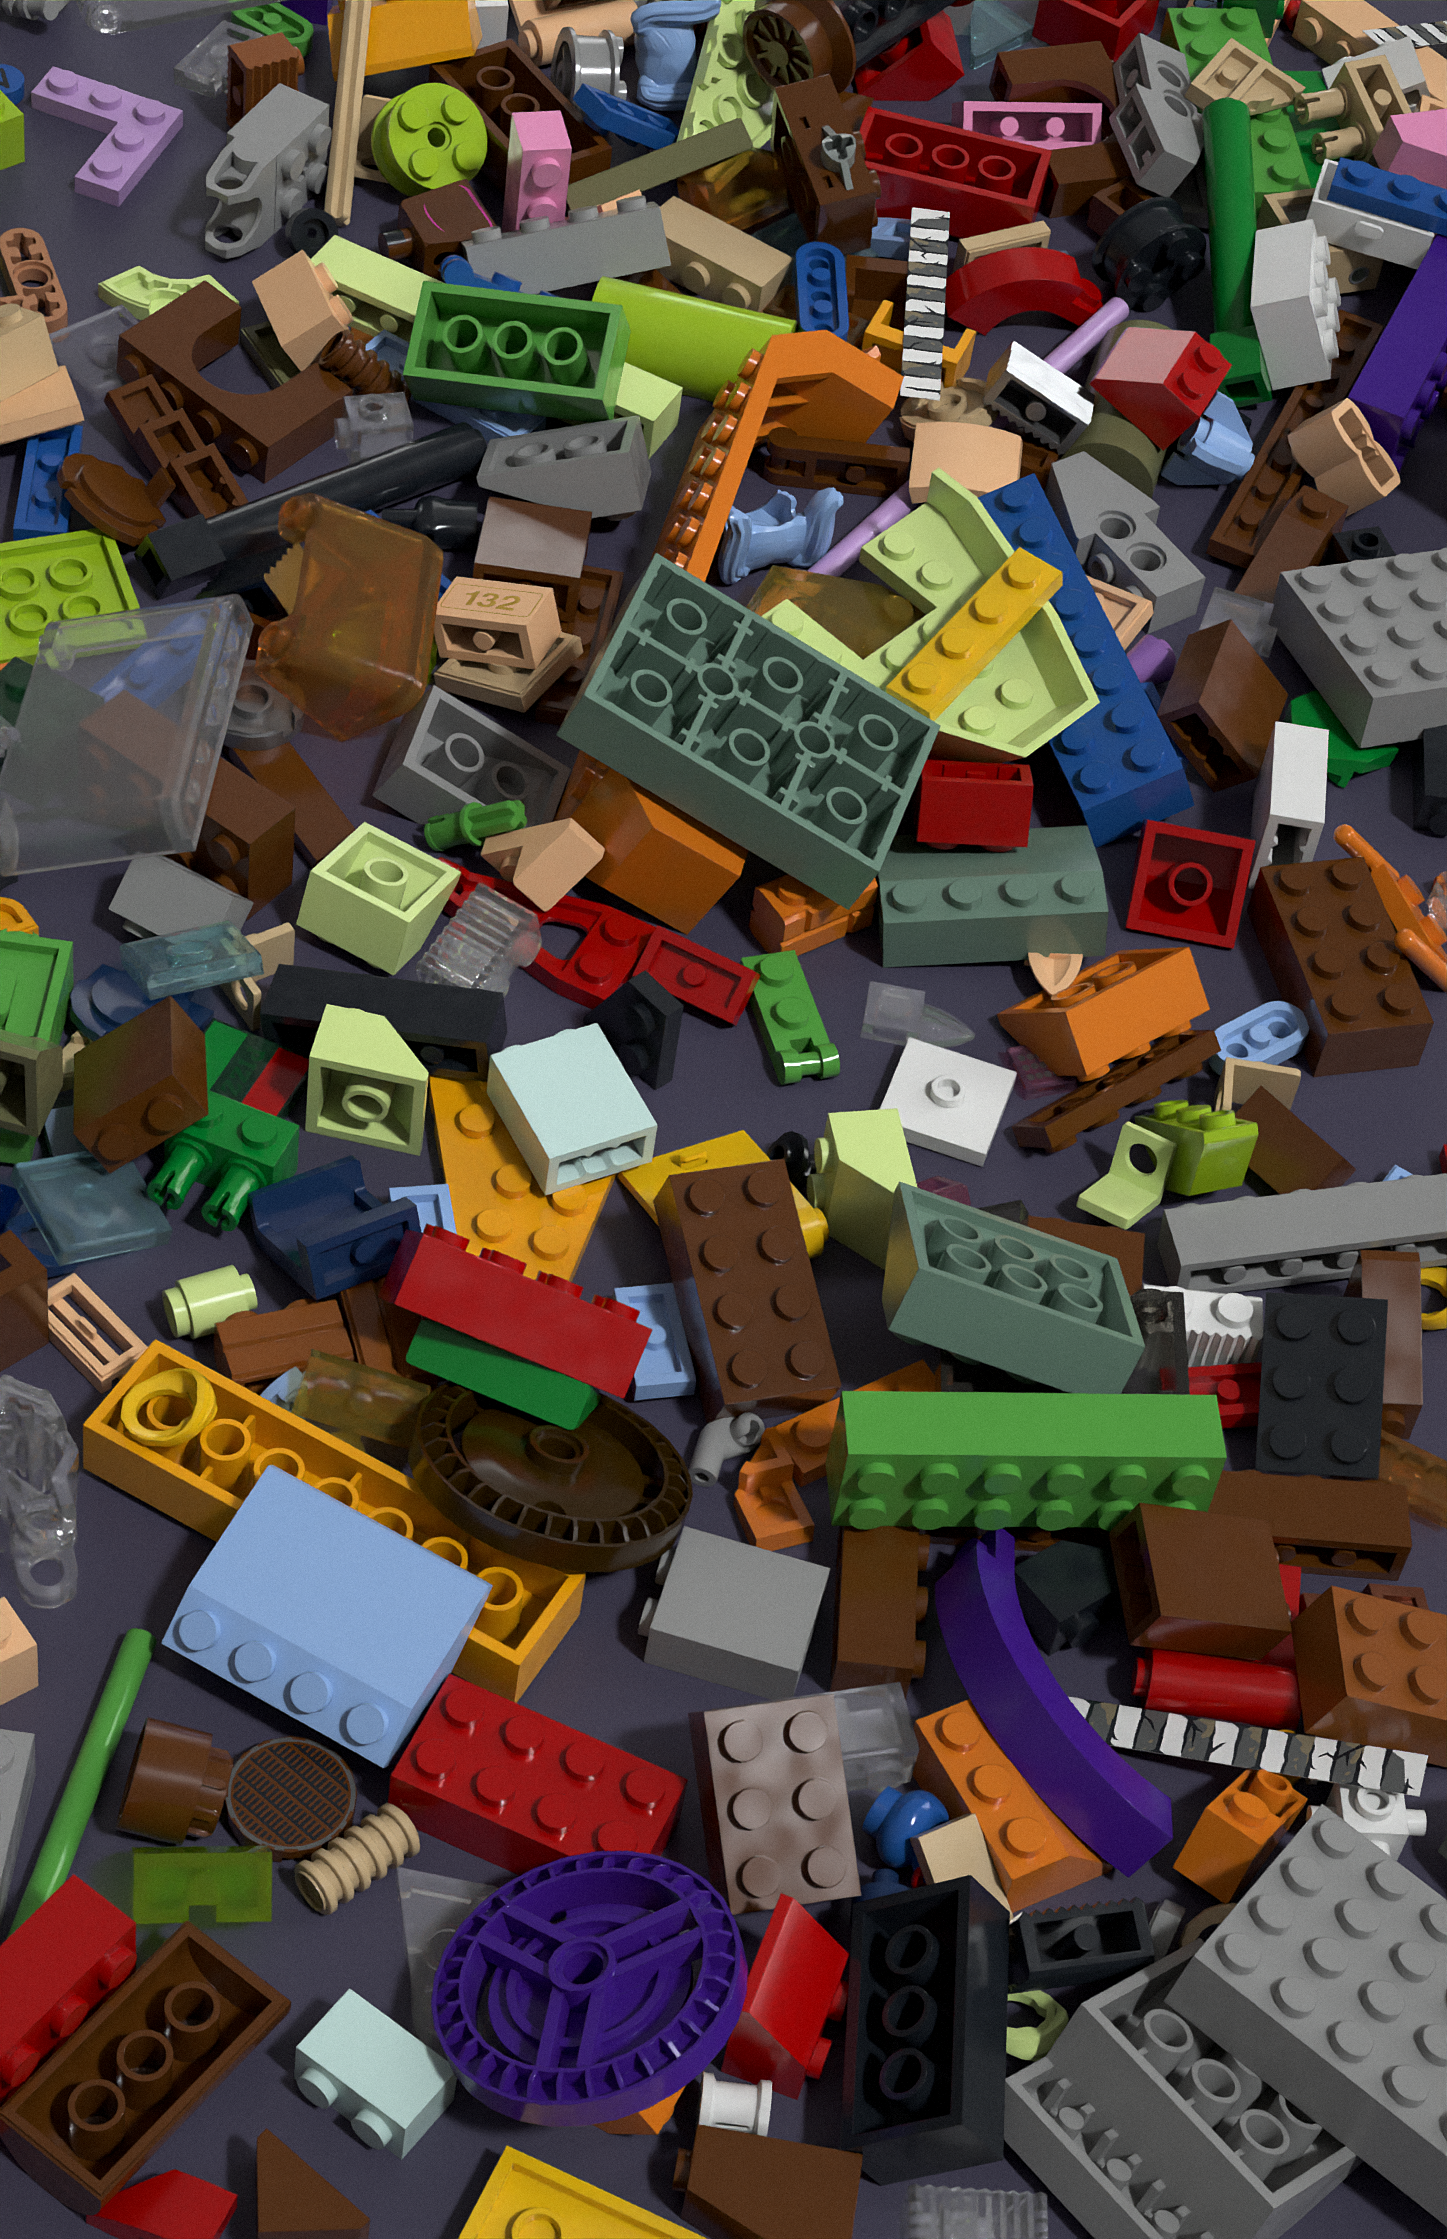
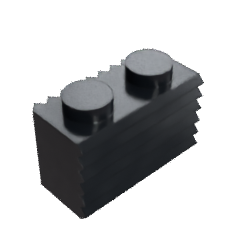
M290 542L224 564V568L219 570V574L213 576V581L207 582V587L201 588V593L196 594V603L198 604L204 598H207L234 621H236V617L242 610H246L271 622L277 623L279 621L282 623L284 619L289 620L323 583V577L298 542Z
M1137 1896L1130 1901L1123 1898L1117 1903L1111 1899L1105 1904L1098 1901L1092 1906L1085 1903L1079 1908L1076 1905H1072L1068 1909L1061 1906L1055 1911L1047 1908L1042 1913L1037 1909L1030 1914L1023 1911L1010 1920L1008 1994L1125 1979L1155 1962V1952L1145 1905Z

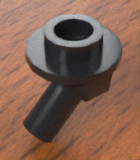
M790 1131L781 1135L769 1147L767 1156L770 1160L784 1159L789 1180L794 1187L800 1190L807 1186L808 1175L816 1174L817 1170L815 1156L809 1152L808 1140L802 1134Z

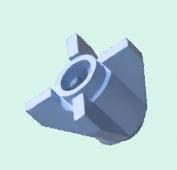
M1216 390L1203 411V414L1208 416V418L1204 419L1200 416L1179 438L1177 450L1185 454L1184 457L1173 452L1160 471L1161 476L1176 485H1228L1234 479L1242 480L1253 465L1255 455L1251 453L1253 443L1236 405L1231 398Z

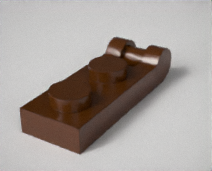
M777 427L772 429L768 435L767 451L770 455L765 458L762 474L767 482L778 486L813 490L834 487L837 492L889 498L906 483L910 448L799 436L790 428ZM793 460L804 461L805 463L793 462Z

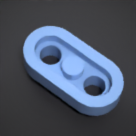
M1272 1001L1216 1029L1215 1034L1221 1051L1208 1058L1211 1068L1221 1075L1226 1057L1278 1065L1297 1055L1302 1050L1309 1031L1304 1013L1290 1003Z

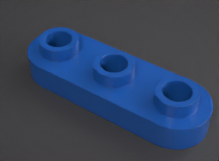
M806 243L796 252L793 270L797 333L828 330L847 342L849 315L844 256L838 248L828 243Z

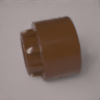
M147 1717L142 1727L127 1776L117 1816L116 1829L182 1846L186 1835L202 1839L213 1835L227 1793L233 1767V1757L230 1756L227 1750L211 1747L212 1733Z

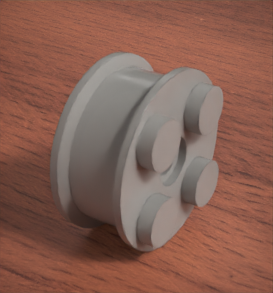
M563 27L558 35L553 53L550 81L583 117L586 113L572 99L583 83L626 100V83L624 80H620V65L624 52L622 37L615 36L611 30H602L599 36L576 35L572 27Z

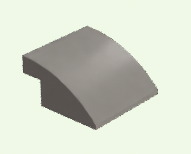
M1201 1938L1081 2003L1047 2055L1005 2079V2142L1094 2239H1278L1364 2161L1164 2002V1999L1192 1957L1205 1943Z

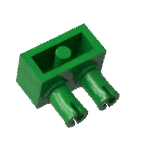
M207 1090L208 1115L164 1141V1164L156 1177L149 1183L147 1193L151 1200L162 1206L168 1195L172 1194L167 1202V1208L177 1210L183 1205L186 1195L195 1182L213 1188L215 1191L202 1207V1216L210 1225L217 1227L223 1215H226L221 1224V1230L233 1231L248 1206L247 1196L250 1192L290 1178L296 1173L300 1125Z

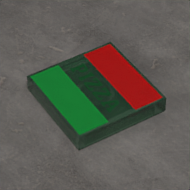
M213 1018L203 1031L206 1043L207 1090L285 1120L308 1086L309 1057Z

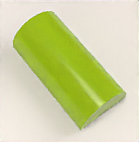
M606 276L600 278L592 299L593 302L623 306L631 330L625 357L626 363L683 387L682 395L714 402L719 390L727 380L733 383L739 378L737 371L743 359L752 348L759 352L772 335L796 333L797 331L796 320Z

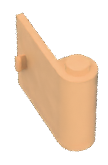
M509 0L519 30V47L537 67L552 64L555 44L563 27H572L576 35L599 36L602 30H611L615 36L622 37L624 47L634 45L635 33L633 32L630 18L632 12L638 9L633 0H605L545 11L542 0Z

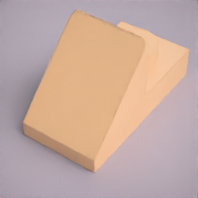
M572 818L488 836L485 839L481 856L498 870L505 880L513 882L517 889L542 911L546 912L603 858L605 848Z

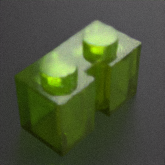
M267 1845L131 1847L130 1917L136 1924L184 1923L186 1920L189 1921V1905H212V1916L216 1922H271L272 1851Z

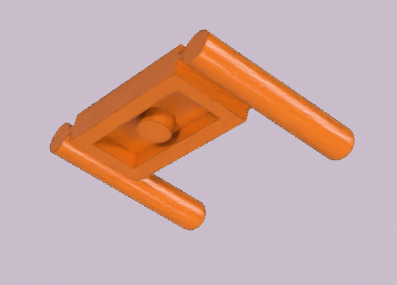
M1343 824L1338 826L1333 834L1335 842L1350 857H1364L1385 909L1398 931L1394 936L1395 946L1440 989L1447 992V954L1441 946L1447 942V936L1431 914L1424 917L1418 907L1419 904L1425 901L1422 893L1407 874L1400 878L1398 871L1350 825Z

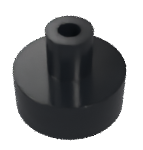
M303 208L296 211L289 218L285 235L287 243L293 252L298 253L304 250L307 256L312 258L334 235L338 236V227L333 217L326 211L316 208Z

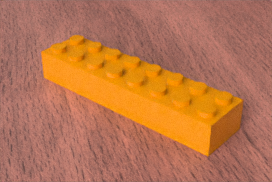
M157 1339L150 1344L83 1424L84 1469L218 1542L266 1467L274 1465L492 1584L493 1587L452 1669V1673L515 1703L521 1698L580 1615L586 1577L585 1572L551 1568L529 1562L485 1544L467 1534L447 1519L426 1498L414 1479ZM175 1368L195 1369L205 1376L214 1390L218 1410L215 1418L195 1437L176 1446L159 1447L146 1446L130 1436L120 1416L123 1399L135 1385L163 1371ZM174 1395L157 1396L149 1399L141 1406L137 1414V1420L146 1429L164 1431L178 1426L184 1418L192 1415L193 1404L190 1398H178Z

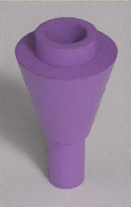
M1149 634L1144 635L1126 654L1140 683L1153 682L1156 685L1170 681L1174 672V666L1176 665V657L1172 648L1163 639H1157Z

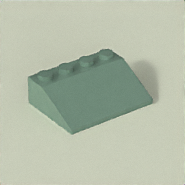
M1088 825L1029 828L1028 847H1013L1012 850L1006 852L989 851L981 847V845L958 844L957 847L952 849H938L927 845L926 842H917L916 834L896 835L893 838L882 867L875 877L879 886L876 906L883 968L1028 960V953H1040L1044 957H1049L1050 953L1083 954V957L1105 956L1109 911L1103 871Z
M899 1181L894 1191L882 1293V1303L888 1330L909 1344L920 1346L927 1343L948 1350L955 1358L964 1363L979 1365L982 1362L1003 1369L1012 1378L1025 1384L1040 1382L1058 1388L1063 1393H1122L1145 1349V1344L1117 1258Z

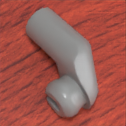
M745 1412L738 1417L721 1418L708 1423L700 1432L688 1468L692 1483L702 1487L713 1486L716 1484L723 1461L753 1450L761 1442V1436L765 1431L761 1418L754 1413Z

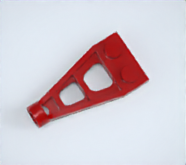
M438 858L441 862L461 871L459 881L443 908L444 912L553 992L592 1010L631 979L656 928L611 906L564 895L551 909L545 912L517 889L513 882L472 873L463 866L446 858ZM494 901L524 908L530 912L518 931H510L485 915ZM560 922L579 927L587 933L586 938L571 959H558L537 944L534 937L544 923Z

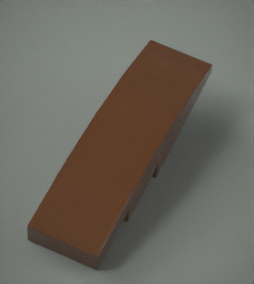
M152 374L107 392L103 400L150 473L154 476L160 467L166 468L176 484L169 498L187 519L202 513L206 519L249 502L215 444L204 445L183 408L177 411L172 409Z

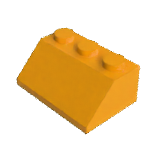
M337 0L338 5L333 6L327 15L334 82L338 79L345 0ZM372 0L364 76L474 56L483 37L475 0Z

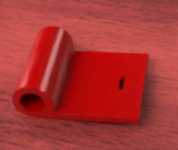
M1279 1564L1285 1600L1291 1611L1292 1622L1299 1616L1301 1567ZM1292 1633L1260 1661L1145 1647L1144 1658L1137 1657L1135 1659L1131 1679V1695L1141 1697L1142 1709L1271 1730L1288 1729L1295 1732L1302 1708Z

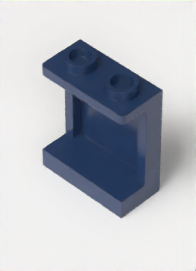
M353 1155L254 1190L247 1196L257 1246L316 1300L387 1274L405 1230L408 1229L422 1233L417 1205L407 1197L385 1205L367 1191L361 1163Z

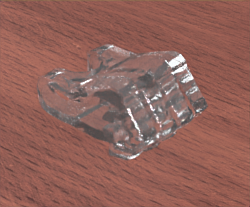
M4 1374L0 1377V1552L8 1560L23 1601L33 1608H58L74 1599L77 1594L78 1566L73 1546L78 1538L76 1505L79 1487V1450L68 1433L66 1421L49 1390L45 1388L41 1390L18 1381L13 1376ZM16 1469H19L20 1474L26 1477V1482L16 1475ZM45 1490H51L50 1494H43ZM42 1560H53L57 1562L63 1579L53 1586H43L32 1578L30 1572L36 1563Z

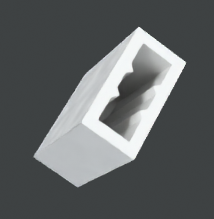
M1275 721L1253 794L1251 839L1256 840L1247 888L1254 889L1260 867L1313 861L1325 823L1329 730Z

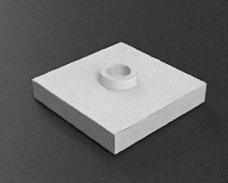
M909 1037L880 1109L898 1108L906 1142L983 1167L1014 1087L1017 1072Z

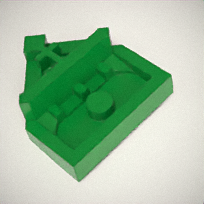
M1318 690L1291 700L1285 711L1284 723L1329 730L1327 777L1337 786L1345 788L1354 772L1362 774L1390 766L1399 750L1393 744L1359 748Z

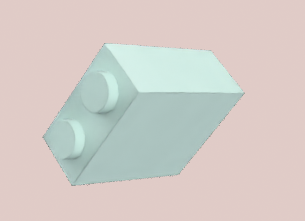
M597 1023L578 1029H566L554 1036L525 1045H513L501 1052L490 1055L486 1093L545 1196L652 1162L657 1123Z

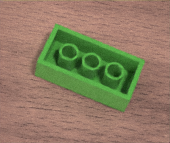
M423 281L403 377L414 400L591 423L612 420L631 330L622 305Z

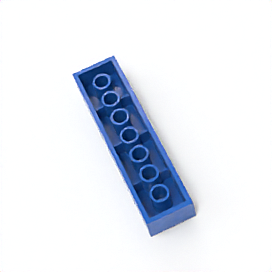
M1035 473L978 497L1014 551L1021 547L1063 572V586L1048 601L1057 612L1100 703L1046 742L1045 746L1083 824L1088 825L1095 849L1140 830L1143 818L1161 821L1195 806L1184 768Z

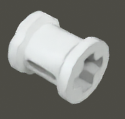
M703 2072L697 2105L696 2129L697 2124L767 2137L772 2099L771 2081L760 2080L758 2085L716 2081L714 2073Z

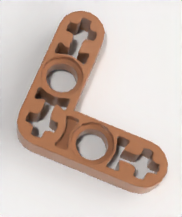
M14 228L7 230L0 236V268L11 296L0 297V306L4 304H18L22 308L41 313L38 312V308L45 307L47 317H44L50 340L59 339L68 330V308L44 240L39 233L31 229ZM20 252L29 257V260L21 261ZM26 281H39L45 285L27 287L23 286L22 283Z

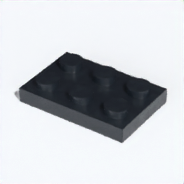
M1266 1292L1256 1471L1263 1474L1298 1477L1302 1475H1317L1323 1479L1346 1481L1379 1480L1388 1299Z

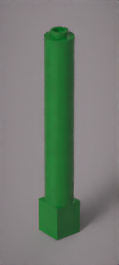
M1225 97L1207 105L1202 113L1214 333L1210 334V344L1214 345L1221 352L1222 356L1232 364L1217 391L1231 398L1237 408L1272 401L1271 382L1250 308L1255 235L1257 231L1250 110L1244 102Z

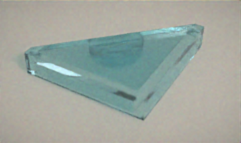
M975 0L968 32L970 44L969 68L975 70L996 59L997 52L1011 51L1031 41L1034 26L998 0Z

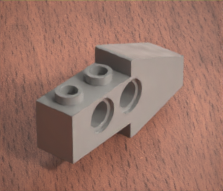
M1139 32L1112 66L1120 104L1109 119L1136 184L1163 197H1169L1196 165L1204 146L1202 114L1197 112L1194 103L1184 97L1191 84L1185 54Z
M1085 451L1052 463L1045 495L1083 570H1087L1094 579L1152 601L1154 614L1142 628L1147 634L1195 615L1206 577L1156 526L1160 506Z

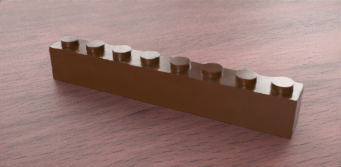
M1222 1470L1208 1512L1269 1520L1274 1547L1279 1555V1564L1301 1567V1573L1398 1581L1412 1549L1406 1485L1384 1484L1377 1480L1346 1481L1323 1479L1317 1475H1302L1298 1477L1263 1474L1256 1470H1242L1238 1472ZM941 1527L934 1530L919 1529L920 1534H929L930 1543L963 1546L972 1538L979 1540L988 1531L978 1527ZM1040 1527L1003 1528L1015 1537V1550L1041 1552L1060 1540L1111 1549L1108 1534L1110 1531L1102 1528L1067 1527L1057 1531H1048Z

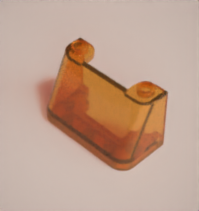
M306 493L290 498L281 504L278 533L288 543L296 544L305 541L294 614L280 621L270 623L261 632L258 639L259 647L254 672L340 742H343L404 715L423 696L427 685L444 559L443 551L424 534L322 496Z

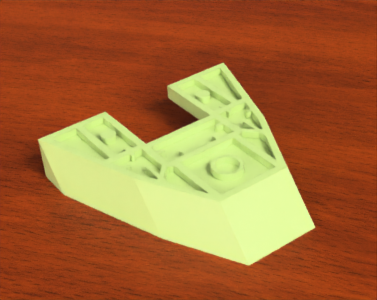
M937 468L931 473L927 502L863 545L859 558L861 564L925 613L926 616L865 659H861L788 599H785L761 617L886 692V686L1015 551L977 496L942 469ZM1049 601L934 721L941 726L930 754L953 761L1003 763L1026 758L1100 703L1067 632Z

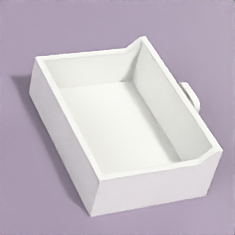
M1324 159L1306 220H1314L1317 236H1326L1327 242L1418 270L1430 248L1434 232L1326 200L1338 162Z

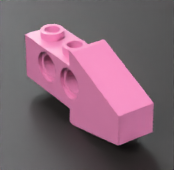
M1447 109L1391 115L1372 150L1379 168L1398 175H1410L1421 182L1447 189Z

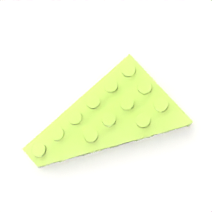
M721 0L719 14L715 19L709 21L677 138L678 142L736 118H741L753 142V148L681 176V181L696 204L710 198L771 138L774 91L760 79L753 69L743 44V26L747 17L754 12L755 0Z

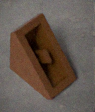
M266 2128L257 2137L255 2159L256 2239H368L370 2218L270 2130Z

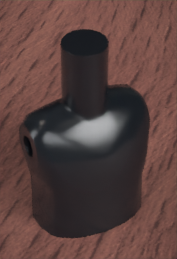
M429 495L421 497L415 504L414 509L382 508V520L392 529L413 530L418 543L428 548L476 550L478 502L453 500Z

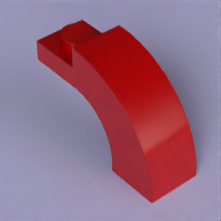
M1020 247L993 252L969 262L946 278L945 306L948 317L985 336L998 323L1021 312L1047 311L1081 326L1103 306L1101 302L1102 294L1096 285L1088 279H1081L1075 257L1053 249Z

